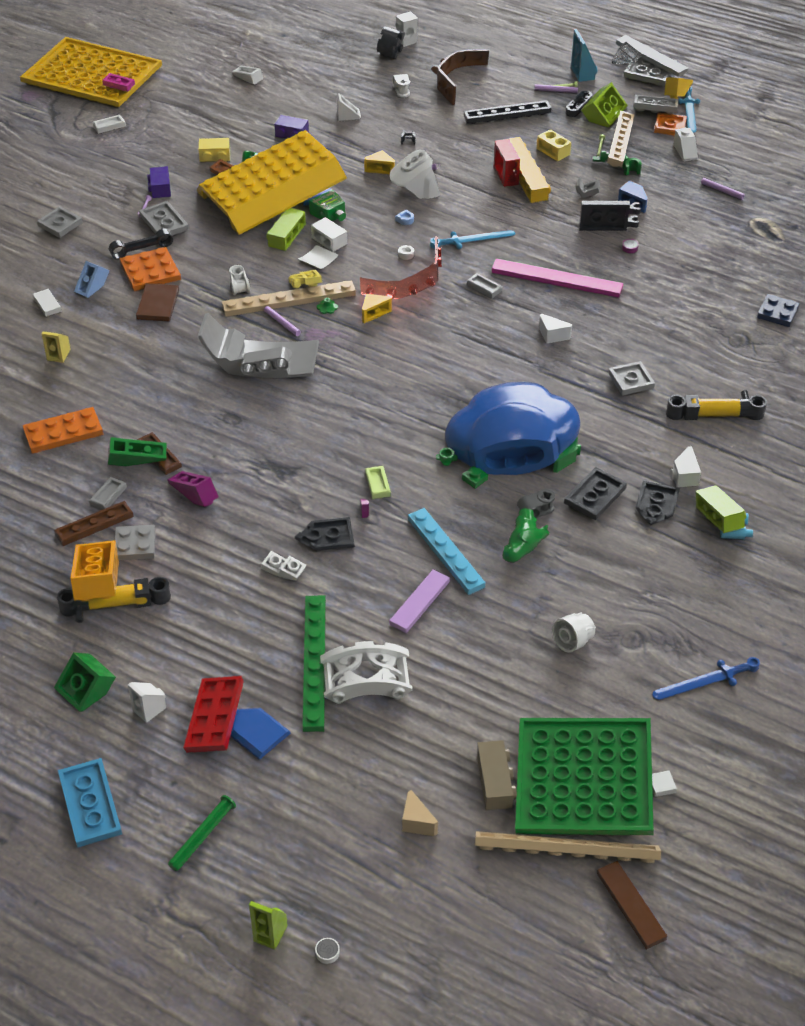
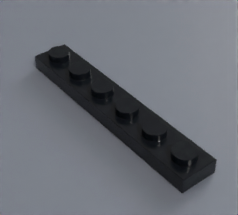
M548 100L467 110L464 111V118L467 124H475L493 120L515 119L524 116L545 115L551 113L552 108Z

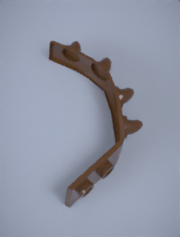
M489 50L454 52L446 59L442 58L438 67L433 66L431 68L432 72L437 74V89L452 105H455L456 85L447 75L456 68L488 65Z

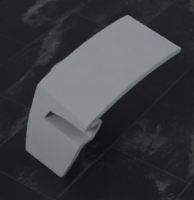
M205 313L198 337L211 357L228 374L262 378H291L313 375L319 346L318 339L298 342L244 340L245 335L235 328H224L209 313Z

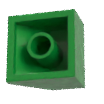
M73 652L54 689L79 712H83L107 694L116 676L91 654Z

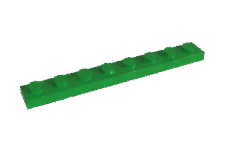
M326 595L305 596L303 732H324L325 675L324 664L321 663L320 656L325 653Z

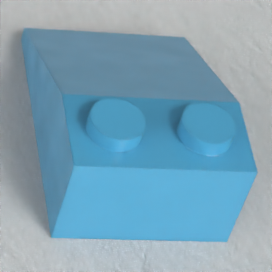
M574 29L571 69L579 82L595 80V75L598 72L597 66L578 30Z

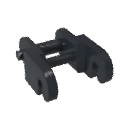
M403 130V133H401V145H403L405 139H412V142L416 145V133L414 131L412 133H405Z

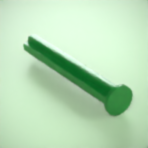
M226 795L221 796V802L168 862L170 868L178 871L230 809L236 808L235 802Z

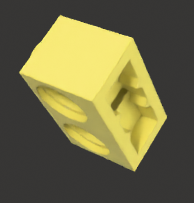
M548 130L537 136V149L558 162L570 155L571 142L554 131Z

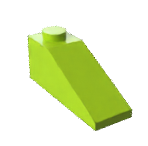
M251 901L249 910L253 941L275 950L288 926L287 915L278 908H270Z

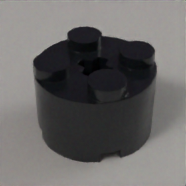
M385 26L380 33L382 35L381 39H378L377 52L380 55L396 59L398 52H402L403 44L401 43L405 32Z

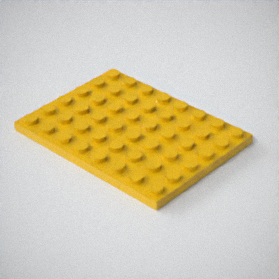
M65 37L20 76L21 82L120 107L162 66V60ZM111 73L134 79L135 85L127 92L104 86L102 80Z

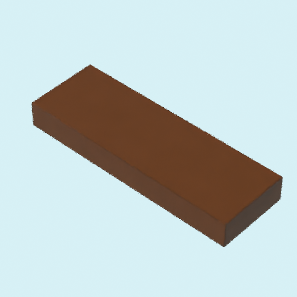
M153 432L137 439L161 442ZM167 447L166 461L154 462L165 475L182 467L181 462Z

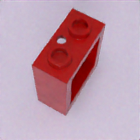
M510 139L496 140L494 144L493 167L504 187L519 185L520 157Z

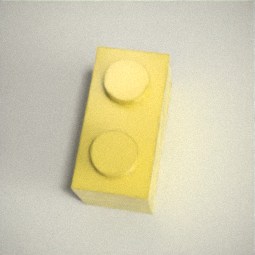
M229 138L199 139L200 162L218 161L219 159L230 161Z

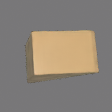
M412 790L409 791L402 819V832L429 836L437 835L438 821Z

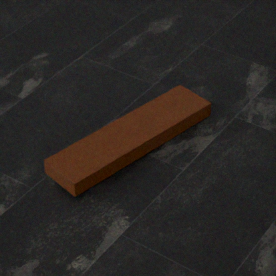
M123 501L57 528L54 531L62 546H65L134 516L130 507Z
M615 861L597 869V875L645 949L647 950L666 941L667 934L619 862Z

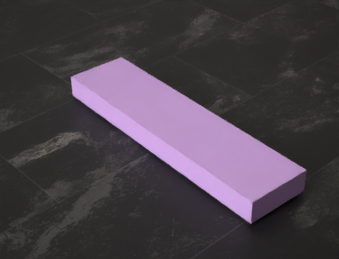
M432 570L389 620V625L407 633L448 585L450 577Z

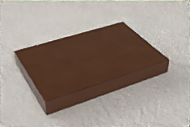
M146 283L136 318L138 320L170 321L179 293V285Z

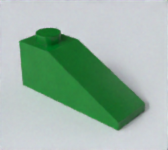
M110 437L107 465L133 466L166 461L167 443Z

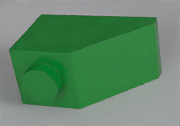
M578 437L554 462V473L559 472L576 461V456L580 455L581 444H577Z

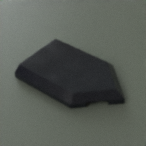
M643 480L635 508L650 525L668 519L674 514L680 488Z
M350 517L311 521L304 531L299 532L295 536L296 540L315 551L355 547Z

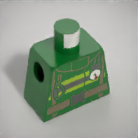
M333 189L309 200L310 214L319 219L326 217L331 221L336 219L343 221L346 218L345 202Z

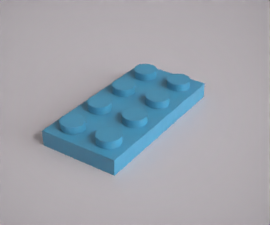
M102 758L58 770L77 848L122 835Z

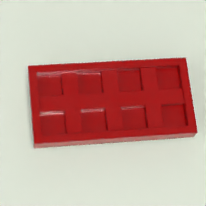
M242 676L202 678L183 747L186 753L227 751L244 683Z

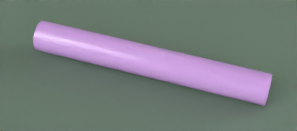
M535 84V90L566 93H577L578 87Z
M706 178L701 180V184L741 200L745 196L741 192Z
M269 306L264 308V312L295 336L300 335L301 331Z

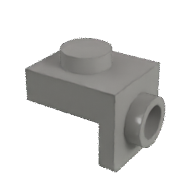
M580 177L577 178L575 188L583 199L600 193V182L597 179L583 184Z

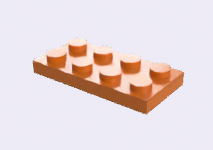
M94 407L22 425L32 454L103 435V429Z

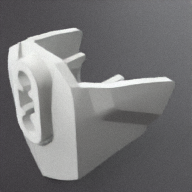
M416 150L410 153L391 170V182L407 188L419 199L439 196L436 177L432 170L433 160L425 150Z

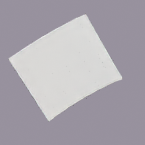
M316 245L309 253L298 259L322 269L334 261L338 254Z

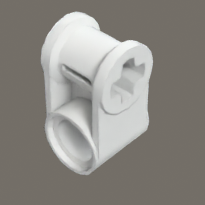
M393 75V87L397 96L401 98L408 97L410 95L408 75Z
M241 265L230 267V284L233 295L241 292L250 293V285L244 268Z

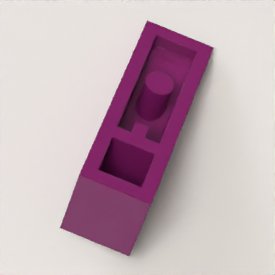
M181 471L167 480L171 486L196 505L209 506L219 497L211 477Z

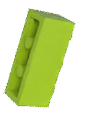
M293 208L285 210L274 223V226L267 232L268 247L286 251L306 225L305 211Z
M712 486L696 491V508L723 533L745 528V510L719 487Z

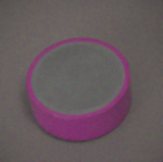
M626 239L623 241L622 250L626 253H635L638 251L639 243L634 239Z

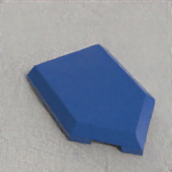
M261 708L237 709L231 737L260 760L290 735L291 732Z

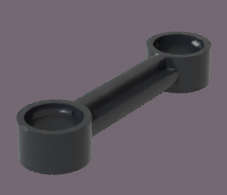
M160 229L156 232L155 236L123 244L119 240L113 241L108 249L114 259L125 257L127 252L157 244L160 247H168L172 244L173 237L168 229ZM168 235L166 240L160 241L162 236ZM122 247L121 251L113 252L116 248Z

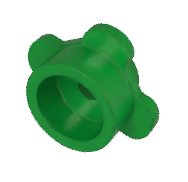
M443 448L436 455V460H440L444 466H449L451 462L458 459V456L454 455V451L451 448Z

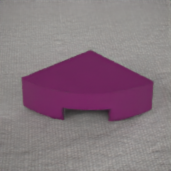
M360 499L362 518L369 516V501L367 499Z

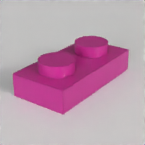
M111 73L102 80L104 86L127 92L135 85L134 79Z

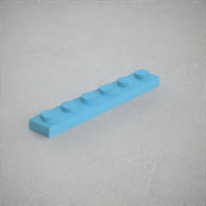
M425 508L408 514L409 522L468 595L485 588L486 582Z

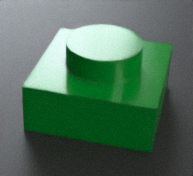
M473 466L462 474V480L476 489L488 480V474L480 468Z

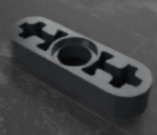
M581 91L566 106V115L569 117L578 116L582 112L581 109L592 98V92Z

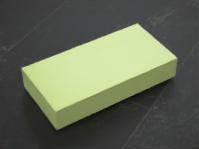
M384 467L365 468V475L372 499L390 497L391 491Z

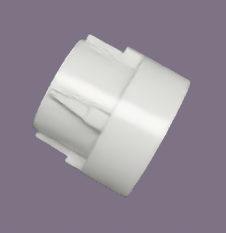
M582 612L578 614L573 613L556 620L552 627V634L558 647L570 653L582 648L589 639L593 638L596 627L588 615L582 614Z

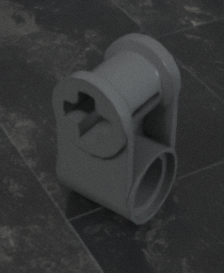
M544 489L531 495L523 496L517 502V506L520 510L525 508L533 510L534 517L538 518L554 511L553 501L555 500V494L549 489Z

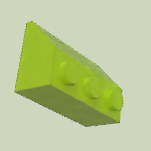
M611 82L599 89L581 111L589 122L610 127L619 117L620 111H624L628 105Z

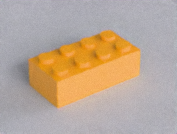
M116 540L78 544L75 546L71 572L74 601H89L93 598L108 599L116 596L119 565Z

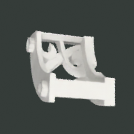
M373 641L355 642V646L348 648L339 646L320 656V661L324 664L326 687L324 697L337 704L363 695H384L395 699L404 697L412 691V686L409 685L406 658L409 657L408 649L387 642L384 645H374ZM362 661H369L374 667L380 669L378 673L368 679L352 672L360 666ZM339 679L338 686L335 687V681Z

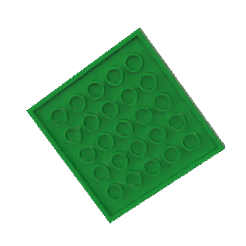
M520 718L515 819L516 834L654 835L651 718Z

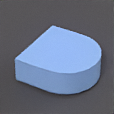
M405 210L395 216V221L402 225H411L414 222V214Z

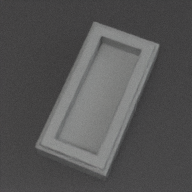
M478 273L469 278L466 283L467 286L490 298L498 295L503 286Z
M110 477L89 500L90 506L101 510L110 507L127 488L126 483Z

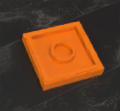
M658 113L654 133L675 136V130L685 128L687 116Z

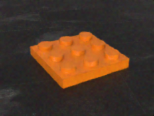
M166 247L119 258L133 291L145 289L146 283L166 284L181 280V274Z

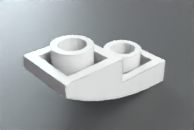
M270 551L260 568L278 577L297 580L306 565L291 556L285 559Z

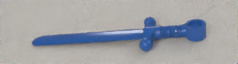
M750 657L746 663L729 667L725 665L723 660H718L717 666L721 668L720 670L653 691L652 695L655 699L661 700L723 679H727L730 686H735L737 680L733 678V675L748 670L751 672L758 671L760 661L756 657Z

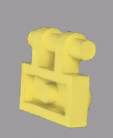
M316 270L299 272L300 274L290 275L288 278L293 288H299L301 284L314 287L318 283H322L321 275Z

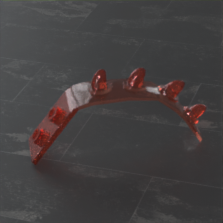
M435 236V262L429 267L400 281H380L360 277L361 294L390 296L392 299H401L410 295H416L418 292L429 287H434L439 279L438 267H442L441 247H438V236Z

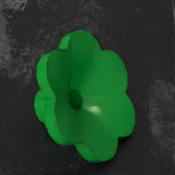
M325 298L317 305V309L320 310L321 314H333L338 309V305L333 300H330V298Z

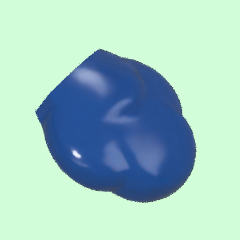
M507 382L488 387L475 394L469 404L458 411L448 422L445 431V441L447 447L454 451V455H457L460 461L471 467L480 468L487 474H525L547 467L558 459L559 455L576 440L580 431V417L571 402L563 397L551 394L540 384L532 382Z

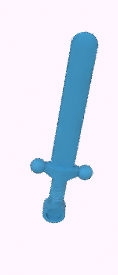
M690 86L685 94L686 98H679L678 103L685 104L687 127L694 133L697 131L694 103L699 104L700 99H693L691 97L692 87Z
M507 230L457 237L456 232L453 231L450 234L452 238H432L430 240V247L437 249L442 245L453 244L456 245L457 249H461V243L513 236L515 232Z

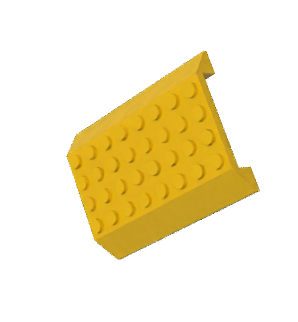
M304 130L246 159L244 162L199 184L197 192L203 199L209 197L230 220L232 228L240 235L347 179L336 157Z

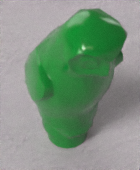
M525 508L519 511V515L515 520V529L510 535L508 545L504 546L502 556L505 561L510 563L517 562L533 551L549 535L548 525L540 529L536 527L537 519L534 517L533 510Z

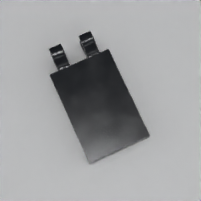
M582 201L579 231H627V227L637 228L639 221L636 215L640 214V203L634 202L630 205V201Z

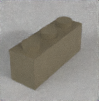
M504 740L478 742L477 760L485 810L512 808L513 799H516L517 792L516 786L511 785L513 769L508 767V762H510L509 749H505Z

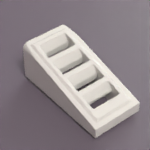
M240 66L232 72V75L254 85L263 79L260 68Z

